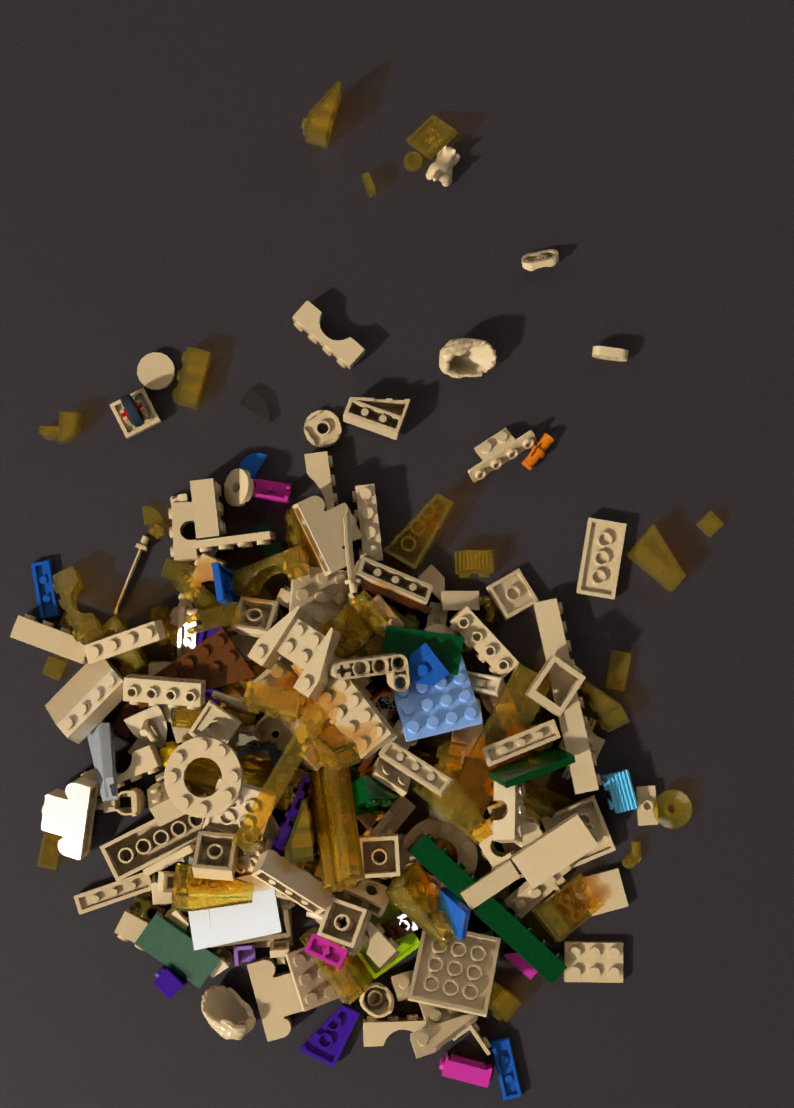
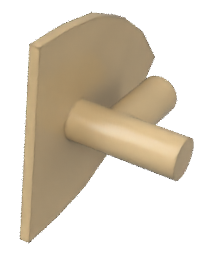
M151 706L124 719L131 732L141 741L149 745L156 743L158 748L164 746L168 728L166 718L160 706Z

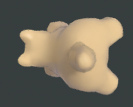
M445 145L439 148L436 161L429 166L426 172L428 180L440 181L444 187L451 185L452 169L461 158L453 147Z

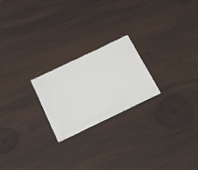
M252 875L234 878V881L223 880L185 889L194 950L282 932L275 889ZM206 887H207V889H208L209 910H208Z

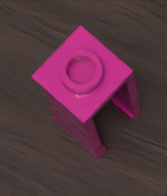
M446 1052L445 1058L441 1057L439 1069H441L442 1076L488 1088L493 1069L492 1064L485 1065L484 1062L453 1054L448 1056V1052Z

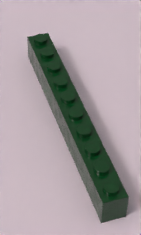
M421 833L406 850L468 907L459 892L479 879L473 873L468 875L464 871L466 867L459 860L454 862L450 858L452 854L445 847L440 849L435 844L437 840L428 833L426 836L424 833ZM490 897L471 910L551 985L567 968L563 963L565 959L558 952L553 954L549 950L551 946L544 939L539 941L535 937L537 933L530 926L525 928L521 924L522 919L516 913L511 915L507 911L508 906L499 899L497 902L493 897Z

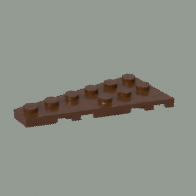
M223 627L154 676L206 680V690L253 678L257 675ZM141 702V704L137 706L141 709L148 707L149 705L148 703Z

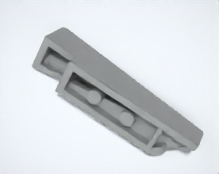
M104 718L87 735L101 798L103 802L118 800L114 729L109 722L105 723Z

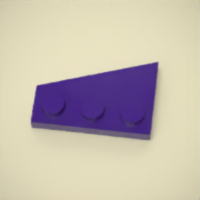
M342 1004L299 1048V1051L334 1068L360 1012Z

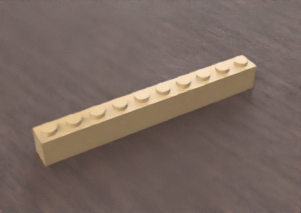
M557 598L534 603L545 660L547 661L550 655L556 656L559 654L567 660L566 664L573 667L575 665L574 659H570L569 652L572 651L570 640H566L564 634L568 632L566 622L562 621L560 614H563L561 602L558 603ZM554 663L548 673L554 701L559 706L577 678H574L573 675ZM578 692L575 693L561 716H558L565 751L575 756L576 762L569 765L575 794L599 790L598 786L602 785L600 775L595 774L594 766H597L595 754L591 755L592 738L591 735L586 733L585 728L589 727L587 717L582 715L581 709L584 708V702L582 697H578Z

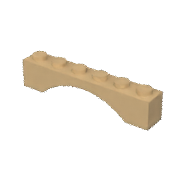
M327 451L304 454L307 475L321 490L325 498L327 510L334 508L335 505H338L337 493L333 494L332 486H336L335 475L330 473V467H333L332 456H328Z

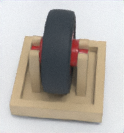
M144 388L131 394H126L110 404L127 439L161 423Z

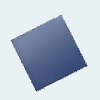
M442 887L438 893L435 918L462 941L467 935L471 909L446 887Z

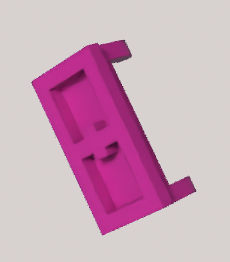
M257 478L253 479L254 487L251 497L289 504L291 484Z
M312 933L304 952L338 969L343 967L344 961L350 953L349 950Z

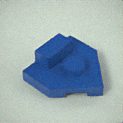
M426 642L410 653V683L436 685L450 674Z

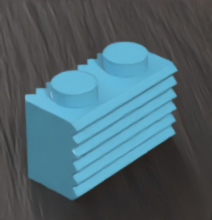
M628 769L604 774L605 779L602 780L604 790L609 792L610 798L607 801L610 810L617 814L639 808Z

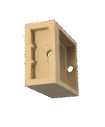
M557 654L556 656H549L525 692V695L560 717L586 677L582 675L583 671L575 665L573 667L566 664L567 660ZM554 663L577 678L559 706L536 691Z

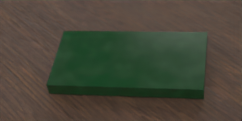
M386 625L382 654H402L407 658L409 666L410 653L426 642L449 673L458 675L464 636ZM398 657L393 662L394 666H398L400 663Z
M553 746L493 768L487 772L489 778L505 788H509L573 764L576 761L575 756L571 753Z
M158 911L134 943L199 989L222 958L220 954L210 947L194 950L192 935Z

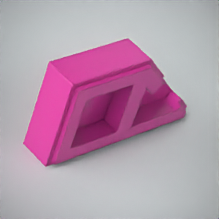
M517 952L503 954L508 961L529 979H532L537 973Z

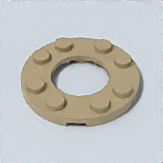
M197 737L185 741L172 752L165 767L164 784L168 797L181 812L192 817L208 818L223 813L236 802L243 787V767L236 752L227 743L216 738ZM201 757L215 761L222 774L220 787L213 795L208 797L194 795L185 783V771L188 765Z
M443 817L425 819L417 823L403 839L400 848L401 870L409 884L425 895L438 897L439 889L446 886L435 876L427 873L420 862L406 850L421 833H424L426 836L429 833L434 838H443L450 841L457 850V860L466 867L464 871L468 875L475 873L478 861L475 842L471 834L454 820Z

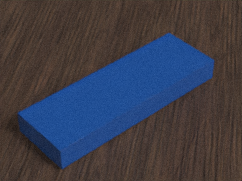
M51 560L31 563L40 620L59 617L60 610Z
M509 1036L490 1040L503 1101L522 1097Z

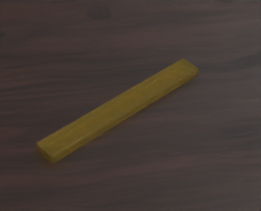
M314 702L311 703L231 843L247 852L250 851L330 713L329 711Z

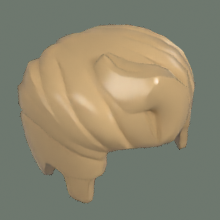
M376 982L364 984L360 988L359 1002L363 1010L375 1018H383L393 1012L394 995L385 985Z

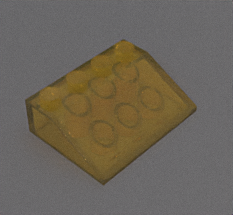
M307 794L301 802L288 843L284 847L285 858L289 859L290 864L314 861L318 853L310 794Z

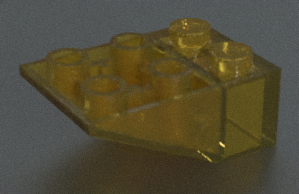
M579 873L557 891L555 890L545 897L531 911L552 939L561 942L605 904L582 874Z

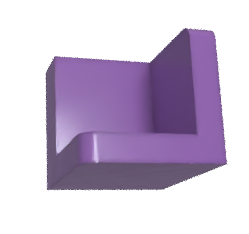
M255 942L234 945L235 966H239L240 962L256 961Z

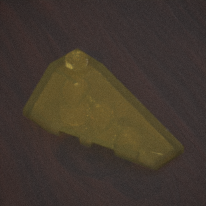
M416 861L401 872L400 876H396L385 892L400 911L442 947H446L454 933L445 912L439 909L437 904L438 896L436 893H432L429 886L431 880L420 863Z
M176 863L171 910L198 911L252 903L254 884L234 878V881L194 878L192 864Z
M313 926L299 937L305 948L312 933L317 935L318 927ZM326 939V940H328V941H330V942H333V943H335V944L341 946V945L338 944L337 942H334V941H331V940H329V939ZM352 954L345 959L344 965L340 969L311 955L342 1003L351 1004L366 992L374 979L364 963Z

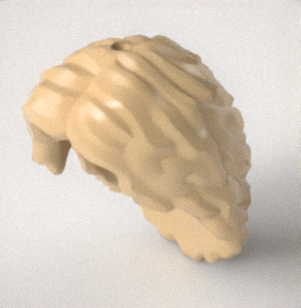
M474 338L451 339L440 350L439 367L444 374L452 378L481 377L483 373H487L495 367L497 362L496 350L485 340Z
M214 984L205 990V994L202 995L201 1011L210 1026L226 1040H241L255 1027L256 1019L253 1009L242 1000L234 989Z

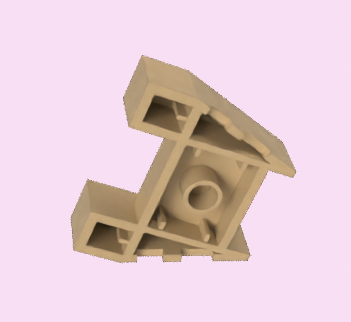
M297 606L256 641L247 657L262 667L271 670L279 656H284L303 669L293 688L306 697L317 701L327 685L329 666L334 660L333 655L335 648L338 646L341 632L331 627L325 636L303 621L308 611Z
M407 971L391 977V984L397 1002L408 999L414 971ZM419 1003L427 1028L410 1033V1041L416 1059L438 1051L444 1044L455 1038L457 1034L476 1022L478 1015Z

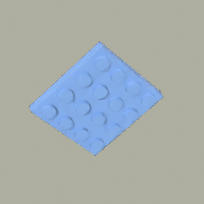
M462 655L458 675L448 674L436 685L410 683L409 688L403 692L391 689L406 742L479 725L483 722ZM398 677L395 681L397 687H399L402 682L400 677Z

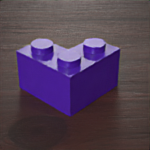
M163 965L154 975L156 979L153 984L170 1000L184 986L187 980L166 965Z

